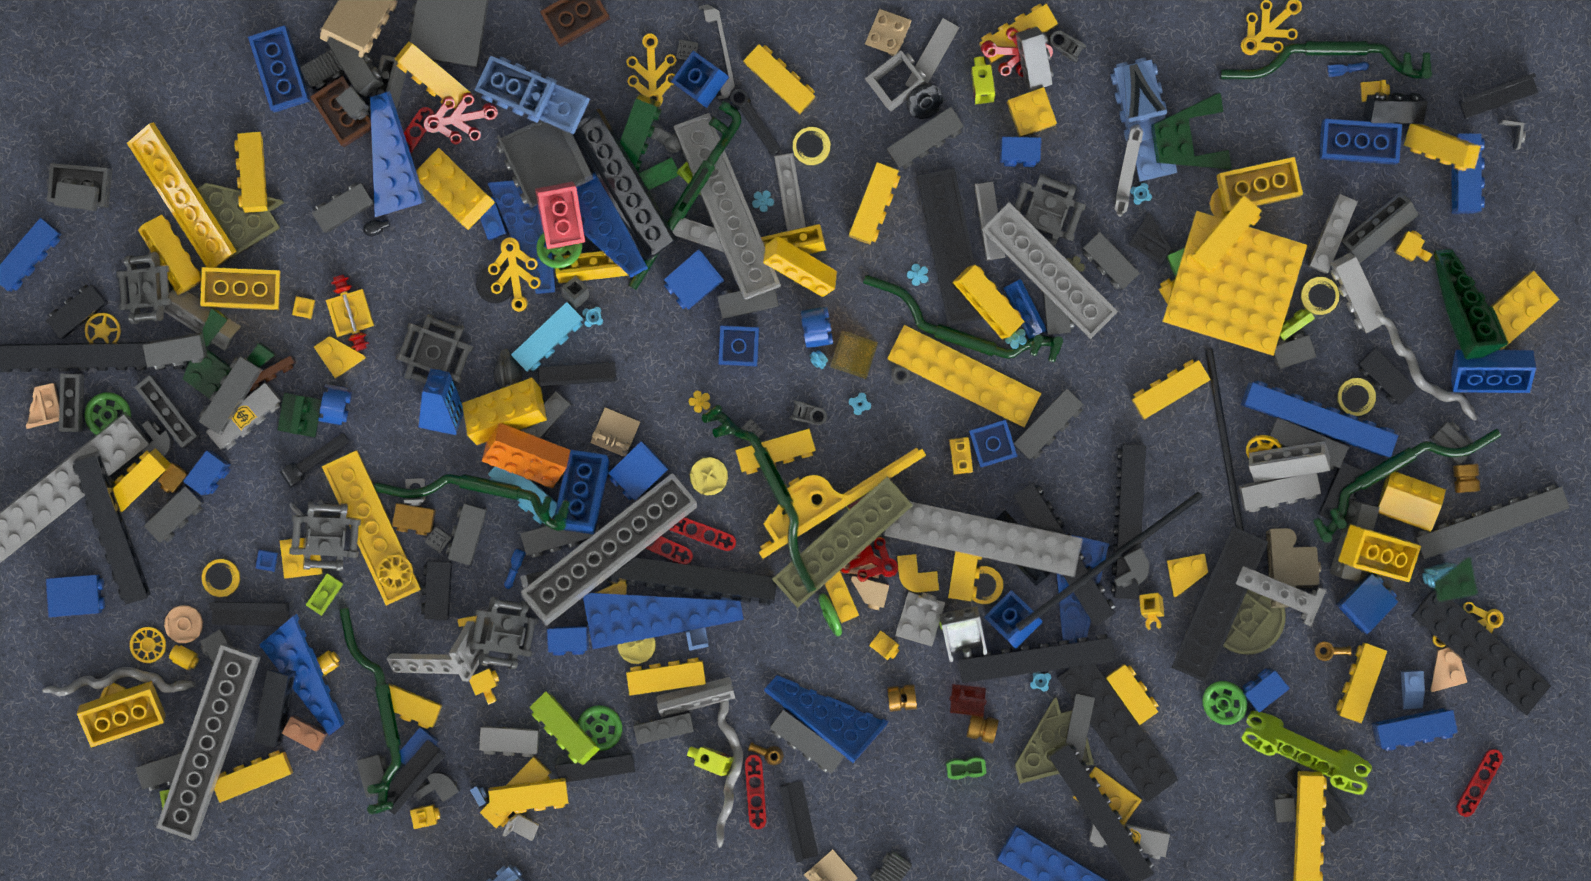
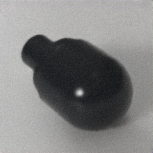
M379 219L369 221L365 223L363 231L369 237L379 235L383 232L384 228L390 227L389 220L380 222Z

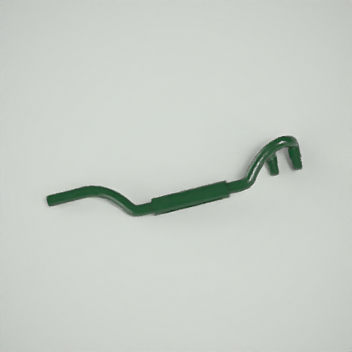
M1305 41V43H1294L1284 47L1271 63L1262 68L1221 70V79H1258L1277 70L1292 53H1305V55H1367L1368 53H1380L1395 70L1407 77L1428 79L1432 76L1430 53H1423L1422 69H1414L1411 62V53H1404L1403 62H1401L1386 45L1368 43V41Z
M445 474L429 485L417 489H406L378 482L374 486L376 492L411 499L432 494L448 483L456 484L460 488L514 500H529L537 516L546 526L556 531H562L567 526L566 517L570 505L569 501L564 500L558 513L553 519L549 513L551 497L546 496L543 503H541L540 497L535 492L522 489L521 486L476 476Z
M344 608L339 611L345 641L354 659L375 675L377 684L375 691L386 746L390 748L392 758L391 764L386 769L381 782L367 787L369 794L378 793V802L369 805L367 811L369 814H377L393 808V803L387 802L390 782L401 764L399 750L401 743L389 684L386 685L384 672L378 664L369 660L359 650L354 638L349 608Z

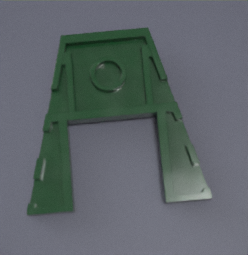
M1215 93L1213 96L1203 99L1190 107H1186L1174 115L1151 124L1156 163L1232 169L1229 150L1194 156L1189 118L1223 112L1221 93Z
M214 307L211 309L202 330L206 349L229 319ZM259 342L247 360L260 367L271 359L275 353ZM207 349L208 355L203 358V361L191 363L190 360L183 380L210 399L215 391L218 392L222 386L220 384L222 378L225 375H229L232 369L229 364Z

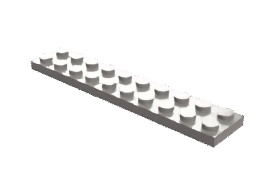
M709 113L673 126L693 176L703 160H707L720 140L716 129L709 125L712 119ZM724 150L714 165L716 167L700 194L743 299L746 300L780 287V282L775 270L763 263L765 246Z

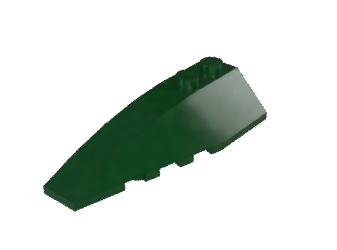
M1452 249L1435 250L1434 257L1442 296L1452 328L1465 359L1482 358L1507 346L1508 340L1495 310L1485 302L1486 297L1482 292L1479 293L1476 289L1473 278L1467 276L1464 271L1465 267Z

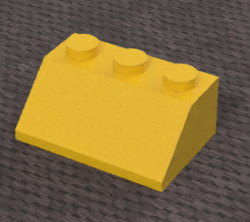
M1394 472L1388 475L1384 481L1378 507H1380L1378 513L1431 532L1442 507L1446 489Z

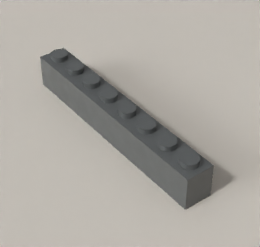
M1549 485L1544 487L1545 491L1538 493L1537 490L1527 493V497L1520 500L1519 497L1508 500L1509 504L1504 506L1501 503L1490 506L1491 510L1487 512L1479 510L1473 512L1470 518L1465 519V516L1454 519L1453 524L1447 525L1445 522L1436 525V530L1431 532L1427 530L1417 532L1418 536L1414 537L1416 544L1421 545L1420 557L1421 559H1427L1569 509L1562 486Z

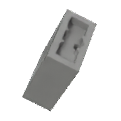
M902 50L865 78L890 111H893L907 100L914 88L927 83L924 80L926 77L925 73L920 67L916 69L913 65L915 60L909 53L905 54ZM904 61L918 81L892 101L878 83V80Z

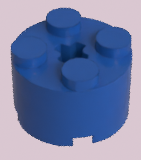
M828 307L801 311L806 347L812 348L833 344L832 333H828L832 330L830 319H826L829 318Z
M325 384L328 392H323L320 408L323 418H319V422L342 425V422H347L348 411L345 410L346 403H350L352 392H348V387Z

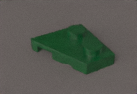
M1471 557L1465 558L1464 561L1434 582L1438 602L1478 595Z

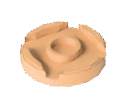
M181 605L173 608L165 618L164 627L166 634L175 642L189 643L201 634L203 620L201 614L195 608Z

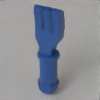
M1362 62L1356 64L1349 63L1348 66L1343 64L1327 65L1329 77L1343 75L1348 71L1349 73L1365 71L1369 68V64Z
M515 549L512 555V567L509 569V574L504 582L506 589H510L514 585V579L526 555V552L520 549Z

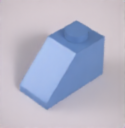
M1422 670L1401 671L1403 709L1423 708L1425 693L1424 672Z

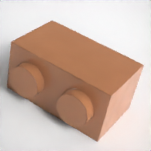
M293 715L290 717L282 734L314 751H318L327 732Z

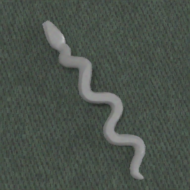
M1376 311L1377 319L1388 329L1395 351L1399 356H1403L1406 359L1415 384L1421 390L1430 393L1441 401H1458L1463 412L1472 420H1477L1474 408L1460 392H1447L1423 378L1415 355L1411 349L1403 346L1392 320Z
M121 667L101 679H95L93 676H83L66 687L48 686L43 688L42 692L65 696L85 685H90L95 689L105 688L122 677H131L142 682L152 681L160 691L165 693L185 691L194 687L195 683L193 681L179 680L172 684H166L161 676L156 673L142 671L133 667Z
M729 700L720 702L718 712V726L726 735L733 751L732 768L724 786V805L716 825L718 847H721L724 841L725 823L734 802L733 788L741 772L743 762V750L738 736L725 719L729 710Z

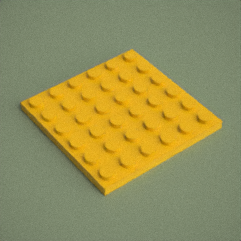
M1196 211L1162 322L1274 356L1307 245L1248 227L1246 230L1249 232L1242 240L1238 238L1234 243L1235 249L1229 255L1225 254L1221 258L1223 263L1217 270L1213 268L1209 271L1192 255L1222 221V218Z

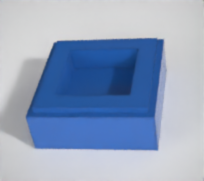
M259 549L256 569L275 572L278 553Z

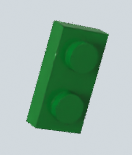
M672 158L639 173L648 191L679 176L677 174L678 169Z

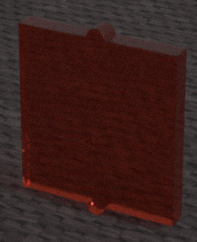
M952 684V694L949 697L951 701L950 713L983 717L984 705L987 703L985 700L986 688Z

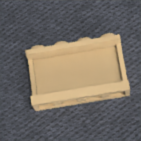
M338 0L322 27L320 39L327 42L329 37H332L359 50L358 56L362 58L365 52H370L373 45L372 40L379 37L381 25H386L390 16L388 14L390 10H395L398 1Z

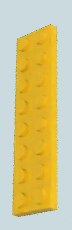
M155 123L148 124L127 144L205 266L217 268L237 251Z
M906 325L903 326L887 358L1022 427H1025L1041 395L1040 392Z
M358 450L322 466L339 505L347 503L346 517L361 519L357 544L385 605L387 606L421 590L414 572L410 584L401 590H389L382 586L378 580L377 568L385 557L401 555L407 558L374 489V485ZM394 557L393 565H398L399 558ZM386 560L383 566L388 569L391 564ZM405 562L400 567L405 570L409 566ZM380 571L381 577L388 576L387 571ZM403 573L402 578L408 580L410 574ZM388 578L385 584L391 586L393 580ZM400 579L395 580L397 587L403 586Z

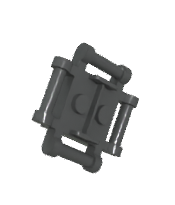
M1040 173L1036 187L1021 182L1019 186L1021 189L1014 207L1021 212L1028 191L1032 192L1033 195L1025 218L1035 229L1053 235L1051 240L1045 239L1054 248L1058 237L1073 242L1079 218L1086 207L1085 204L1072 200L1077 186L1048 178L1043 173ZM1045 184L1068 193L1067 197L1065 198L1042 190V185ZM1071 206L1075 210L1067 232H1063L1061 229L1068 209Z
M150 252L148 255L125 256L124 264L127 266V271L116 272V278H119V310H130L131 313L128 316V320L131 324H138L140 321L148 320L162 321L164 318L163 306L172 304V300L169 298L167 275L169 266H160L157 252ZM150 263V268L137 269L136 264ZM126 277H128V287H129V299H130V303H128ZM154 307L153 312L140 314V309Z
M431 314L427 315L423 328L408 323V332L400 353H397L395 358L409 364L404 378L426 383L427 376L414 372L415 366L429 372L430 369L448 372L456 349L459 347L462 348L454 373H450L454 381L461 382V373L468 354L473 349V346L460 342L464 327L434 318V315ZM433 325L455 335L451 339L430 331L429 328ZM415 332H419L411 357H406Z
M308 501L306 515H292V547L289 548V554L304 555V570L324 568L342 571L343 557H358L357 542L361 519L346 517L347 503L334 505L315 504L313 501ZM314 511L340 512V516L315 515ZM305 522L304 545L299 547L301 523ZM346 524L351 525L349 550L344 549ZM310 555L336 556V561L310 560Z
M491 597L488 610L476 609L475 615L477 619L473 640L470 642L469 648L480 650V665L487 666L492 664L506 666L509 669L515 670L518 666V655L531 657L532 638L538 619L525 617L529 608V604L526 601L513 602L500 600L499 597ZM497 608L517 610V615L497 612ZM524 623H528L527 629L523 627ZM489 651L509 653L508 659L490 657Z

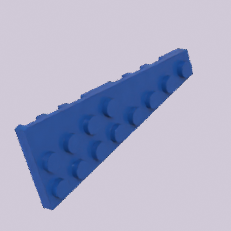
M588 593L583 597L593 649L744 620L741 602L735 600Z

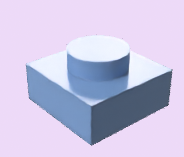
M476 785L470 789L479 807L487 802L488 794L484 787L480 788L479 785Z

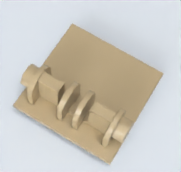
M879 9L865 45L887 52L891 56L896 55L904 42L903 40L906 37L905 35L908 28H910L912 20Z
M604 408L590 443L625 457L640 422Z
M833 849L804 874L809 881H856L858 879Z

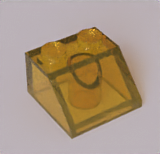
M842 331L830 368L867 379L878 343Z

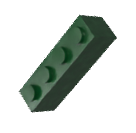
M641 94L637 96L620 140L637 172H639L642 165L640 157L642 154L645 155L649 146L646 141L648 137H652L655 127L652 126L653 122L659 119L662 111L659 109L661 102Z

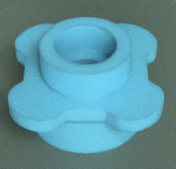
M1146 183L1130 189L1136 205L1141 204L1145 200L1150 201L1152 198Z
M599 307L583 310L582 314L585 316L584 324L586 327H591L595 324L599 326L603 323Z
M813 351L810 354V361L815 367L823 369L826 366L828 359L821 351Z
M859 393L857 397L849 399V405L854 408V414L860 415L862 411L871 408V403L866 400L864 393Z
M1040 672L1032 674L1031 688H1038L1043 692L1047 691L1051 675Z

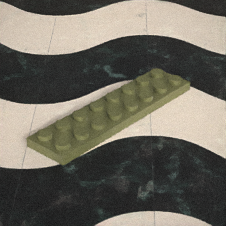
M887 476L800 554L816 586V590L810 593L807 592L793 562L789 563L772 580L798 608L908 511L913 504Z

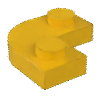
M916 554L897 556L899 578L905 588L912 592L939 590L937 571L918 573Z

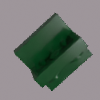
M284 393L277 431L316 437L322 400Z

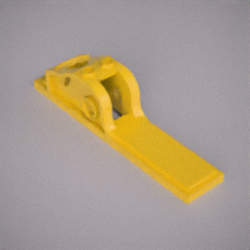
M915 448L843 494L836 492L825 478L818 475L806 476L801 480L797 477L789 482L790 487L787 489L794 501L792 504L799 517L797 537L874 489L887 476L891 478L925 457L926 454L923 449L918 450ZM814 494L822 496V502L818 505L813 504L811 501V497ZM780 505L777 506L774 513L770 514L764 523L775 542L772 543L769 540L760 546L762 550L759 551V554L762 558L788 543L789 517L787 514L782 515L784 508H781Z

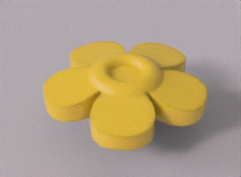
M695 391L693 394L695 398L689 399V405L694 406V411L697 413L702 411V407L704 410L710 408V403L706 402L710 399L708 393L702 395L700 391Z

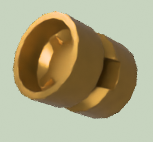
M1478 464L1453 466L1454 477L1457 478L1454 482L1455 493L1481 491L1480 480L1476 479V476L1479 475Z
M914 684L904 685L901 689L898 686L887 687L890 712L901 711L902 708L906 710L917 709ZM901 694H906L907 701H901Z
M972 713L966 737L972 739L981 737L982 741L993 744L999 720L990 717L984 720L983 716Z

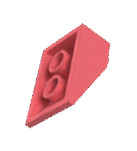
M574 182L535 188L547 249L585 242L577 189Z

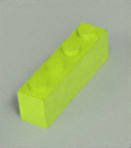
M545 692L530 706V709L533 711L532 716L538 722L542 721L545 724V731L550 736L554 735L558 739L556 743L563 750L565 748L570 753L568 757L575 764L579 762L584 765L600 750L550 693Z

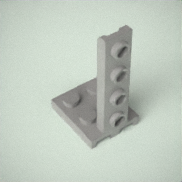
M1244 566L1236 582L1239 586L1303 612L1301 618L1304 619L1303 623L1308 626H1312L1326 593V590L1317 588V590H1312L1311 594Z
M908 591L895 636L932 647L940 622L939 614H942L945 602L935 600L934 595L923 592L922 595Z
M467 621L451 648L450 655L390 654L387 660L393 673L459 674L462 681H469L479 665L480 650L469 648L470 642L473 640L475 622Z

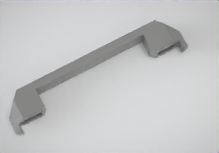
M708 4L699 6V10L704 9L706 22L718 23L729 78L720 89L721 96L717 97L719 100L729 97L735 88L720 13Z
M1139 124L1130 127L1114 205V209L1119 217L1127 212L1130 189L1139 146L1143 136V129Z

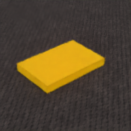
M1095 766L1089 774L1090 778H1096L1101 786L1098 790L1102 795L1106 793L1112 802L1109 804L1112 811L1115 809L1122 817L1119 821L1122 825H1125L1142 799Z

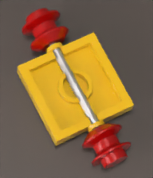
M344 275L334 277V281L331 284H335L336 289L333 292L341 294L338 297L326 300L336 335L340 337L352 333L354 335H351L348 341H353L354 344L351 349L355 348V351L366 349V345L369 342H365L364 337L367 334L359 332L360 330L373 327L374 322L364 290L361 289L348 293L346 291H349L352 287L347 285L346 282L349 277L345 278Z

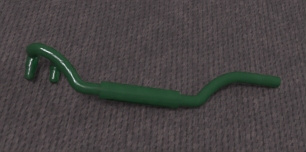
M724 100L718 109L731 116L732 122L727 127L715 117H712L709 125L720 131L722 137L707 160H703L673 207L672 215L667 221L672 232L679 220L684 219L715 170L716 167L714 165L741 125L739 111ZM659 253L650 260L644 259L648 269L635 275L628 286L637 290Z
M869 275L865 276L863 284L900 297L911 310L915 324L919 329L934 334L935 338L991 357L996 355L1011 359L1030 348V355L1037 356L1041 346H1050L1048 361L1054 363L1063 343V339L1060 336L1053 338L1036 335L1034 338L1027 339L1024 345L1019 343L1017 349H1005L996 346L997 343L941 324L937 326L926 322L913 296L896 284Z
M716 405L707 413L702 414V421L708 423L717 420L722 423V425L712 430L713 436L716 438L733 434L751 443L755 451L754 456L780 507L784 508L789 517L788 547L791 560L807 592L810 593L816 590V586L802 561L798 549L799 517L792 504L794 501L767 448L763 447L755 433L739 428L725 413L721 412L722 407Z
M1496 428L1471 444L1459 448L1444 447L1431 441H1425L1413 448H1406L1358 476L1355 482L1342 490L1338 510L1336 508L1330 510L1334 519L1327 527L1320 518L1313 520L1321 540L1326 543L1331 542L1332 535L1337 529L1346 527L1347 523L1344 518L1351 494L1360 489L1364 490L1416 460V456L1425 451H1431L1446 457L1467 456L1500 438V432Z

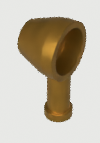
M1323 641L1316 645L1315 655L1322 661L1330 660L1333 655L1351 656V646L1333 647L1329 642ZM1322 647H1325L1327 650L1325 654L1320 653Z
M753 742L750 743L748 751L763 755L768 764L778 765L782 762L783 751L779 747L771 746L766 749ZM772 753H776L778 755V758L776 760H772L770 758Z

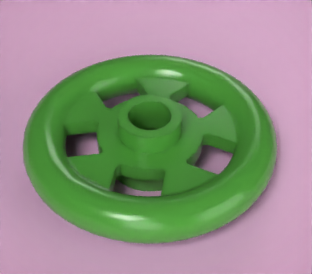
M544 232L539 237L536 246L539 259L545 265L552 268H564L573 264L579 258L582 251V243L547 249L544 247ZM569 251L571 255L564 259L562 256ZM550 253L556 255L554 260L548 257Z
M110 392L97 394L88 402L85 408L86 424L94 434H98L118 417L117 410H123V413L126 412L131 417L130 407L125 399L118 394ZM106 401H115L114 407L106 405ZM97 404L102 407L98 414L93 411ZM109 411L112 414L111 418H106L105 412ZM97 418L104 424L100 428L94 423Z
M822 593L819 595V603L823 616L834 635L840 636L842 628L837 613L827 595Z
M1218 681L1207 687L1203 694L1202 704L1210 719L1219 724L1231 725L1239 722L1244 717L1247 710V699L1243 694L1244 692L1234 683ZM1224 689L1232 691V694L1224 693ZM1214 691L1219 694L1216 700L1211 697ZM1223 700H1226L1228 705L1224 704ZM1234 700H1239V707H1234ZM1216 705L1217 709L1220 711L1217 714L1212 709V706ZM1232 711L1233 716L1226 717L1225 712Z
M597 705L586 709L580 715L577 722L584 731L590 730L593 735L591 739L600 748L599 751H605L615 746L622 735L620 717L613 709L606 706ZM602 713L609 716L607 722L600 719ZM592 715L595 720L589 725L586 720ZM597 725H601L603 727L602 732L596 731ZM609 725L615 726L614 734H608ZM606 737L605 743L598 744L597 738Z

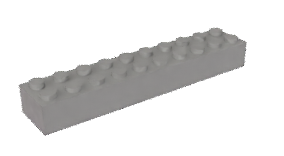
M126 412L121 414L0 511V563L85 496V493H82L79 487L80 479L73 471V462L77 457L99 451L109 477L149 445L150 440Z
M673 473L522 590V597L547 626L696 509V500Z
M911 502L913 506L886 529L884 535L1075 577L1083 541L1082 538Z
M227 644L220 645L156 828L190 840H195L198 837L261 656Z

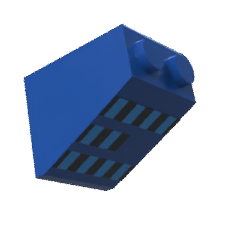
M430 369L422 391L419 428L456 435L464 414L462 401L450 372Z

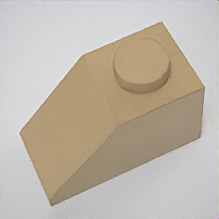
M856 576L851 577L863 601L868 604V608L879 610L880 607L884 608L889 589L888 584L868 579L865 582H860Z

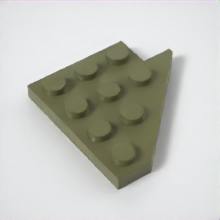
M209 183L197 189L237 251L231 258H234L281 228L271 211L284 204L283 200L267 197L268 211L245 213L243 207H239L238 196L242 195L240 190Z
M1057 697L1051 701L1015 763L1020 784L1059 774V771L1048 755L1066 743L1072 710L1061 713ZM1087 739L1082 761L1087 766L1094 765Z

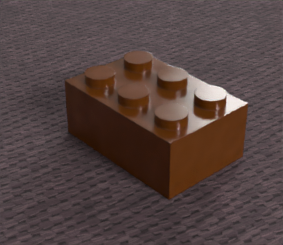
M559 0L540 11L560 47L610 19L600 0Z
M343 76L310 98L340 145L346 147L371 131V118L367 115L361 120H354L336 100L339 95L350 87Z

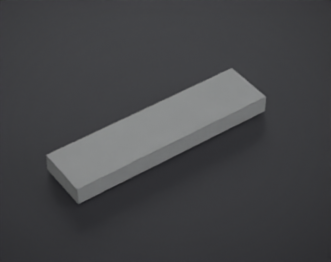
M944 18L941 20L915 66L916 69L920 67L925 73L926 77L924 80L927 83L930 81L959 29L958 26ZM911 73L905 84L909 88L918 81L913 73Z
M793 153L774 156L787 231L805 228Z

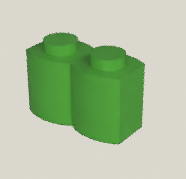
M972 756L965 760L954 758L946 762L947 776L950 779L957 780L966 776L981 777L986 774L985 759L980 756Z

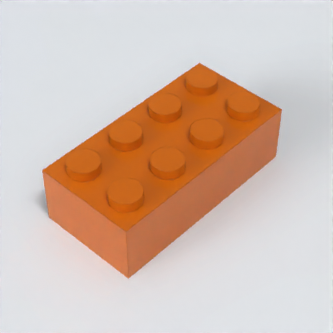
M499 423L485 445L482 462L553 488L567 468L570 450Z

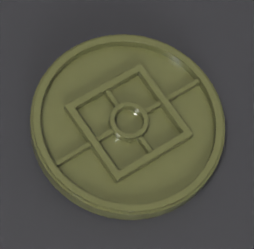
M1248 589L1223 647L1232 652L1246 655L1256 654L1268 649L1279 639L1283 632L1286 619L1285 607L1271 608L1270 598Z

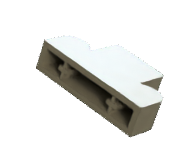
M1282 528L1266 531L1269 577L1297 589L1313 588L1318 585L1321 563L1318 561L1317 548L1293 547L1297 537L1291 529ZM1270 599L1271 608L1289 607Z

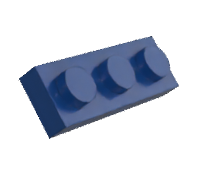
M1017 280L1003 288L1013 308L1021 314V318L1024 320L1022 326L1028 338L1031 339L1045 332L1047 329L1022 280Z

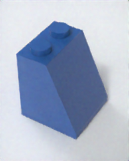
M697 250L664 279L666 282L664 287L670 294L674 292L678 296L676 301L682 309L687 307L690 310L723 283L724 279L702 252Z
M641 441L609 472L611 475L609 479L616 487L620 485L624 489L622 493L629 500L633 498L636 501L669 468Z
M1369 573L1336 603L1353 624L1365 634H1368L1398 603L1395 599L1397 595L1390 588L1386 589L1382 585L1384 581L1378 574L1373 575Z
M100 574L46 579L48 617L102 613V609H105V599L101 597L104 581L103 578H100Z

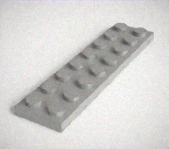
M1010 202L982 229L1089 339L1118 312Z

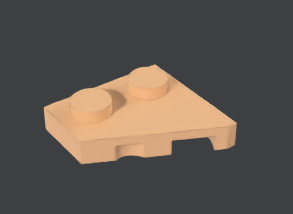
M1449 648L1438 650L1430 691L1435 692L1467 683L1461 659Z

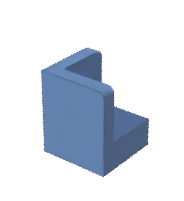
M705 627L686 631L689 651L709 647Z

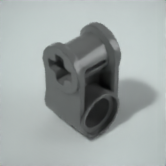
M1055 31L1048 39L1049 45L1075 63H1077V58L1082 49L1086 48L1084 43L1063 31ZM1055 35L1062 37L1063 42L1061 45H1056L1053 42Z
M794 400L793 414L789 419L815 425H822L826 422L827 413L825 410ZM817 411H821L824 415L823 420L820 422H816L813 418L814 413Z

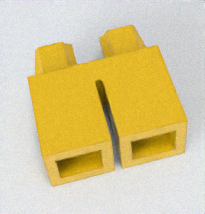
M969 438L949 439L953 475L973 473Z

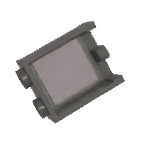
M977 606L939 614L950 662H953L952 652L963 650L964 656L970 657L972 655L970 648L982 646L984 655L987 654Z

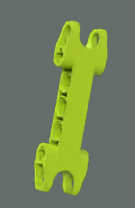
M1251 711L1248 715L1246 722L1251 727L1246 728L1241 739L1256 751L1268 756L1278 753L1317 772H1322V774L1331 778L1330 782L1333 786L1343 791L1360 795L1367 789L1368 783L1361 777H1367L1372 770V766L1359 755L1349 750L1335 752L1283 728L1282 720L1273 715L1257 711ZM1258 717L1262 720V722H1256L1252 718ZM1247 735H1254L1257 739L1252 740ZM1362 765L1366 770H1360L1356 767ZM1352 783L1360 784L1362 787L1356 788Z

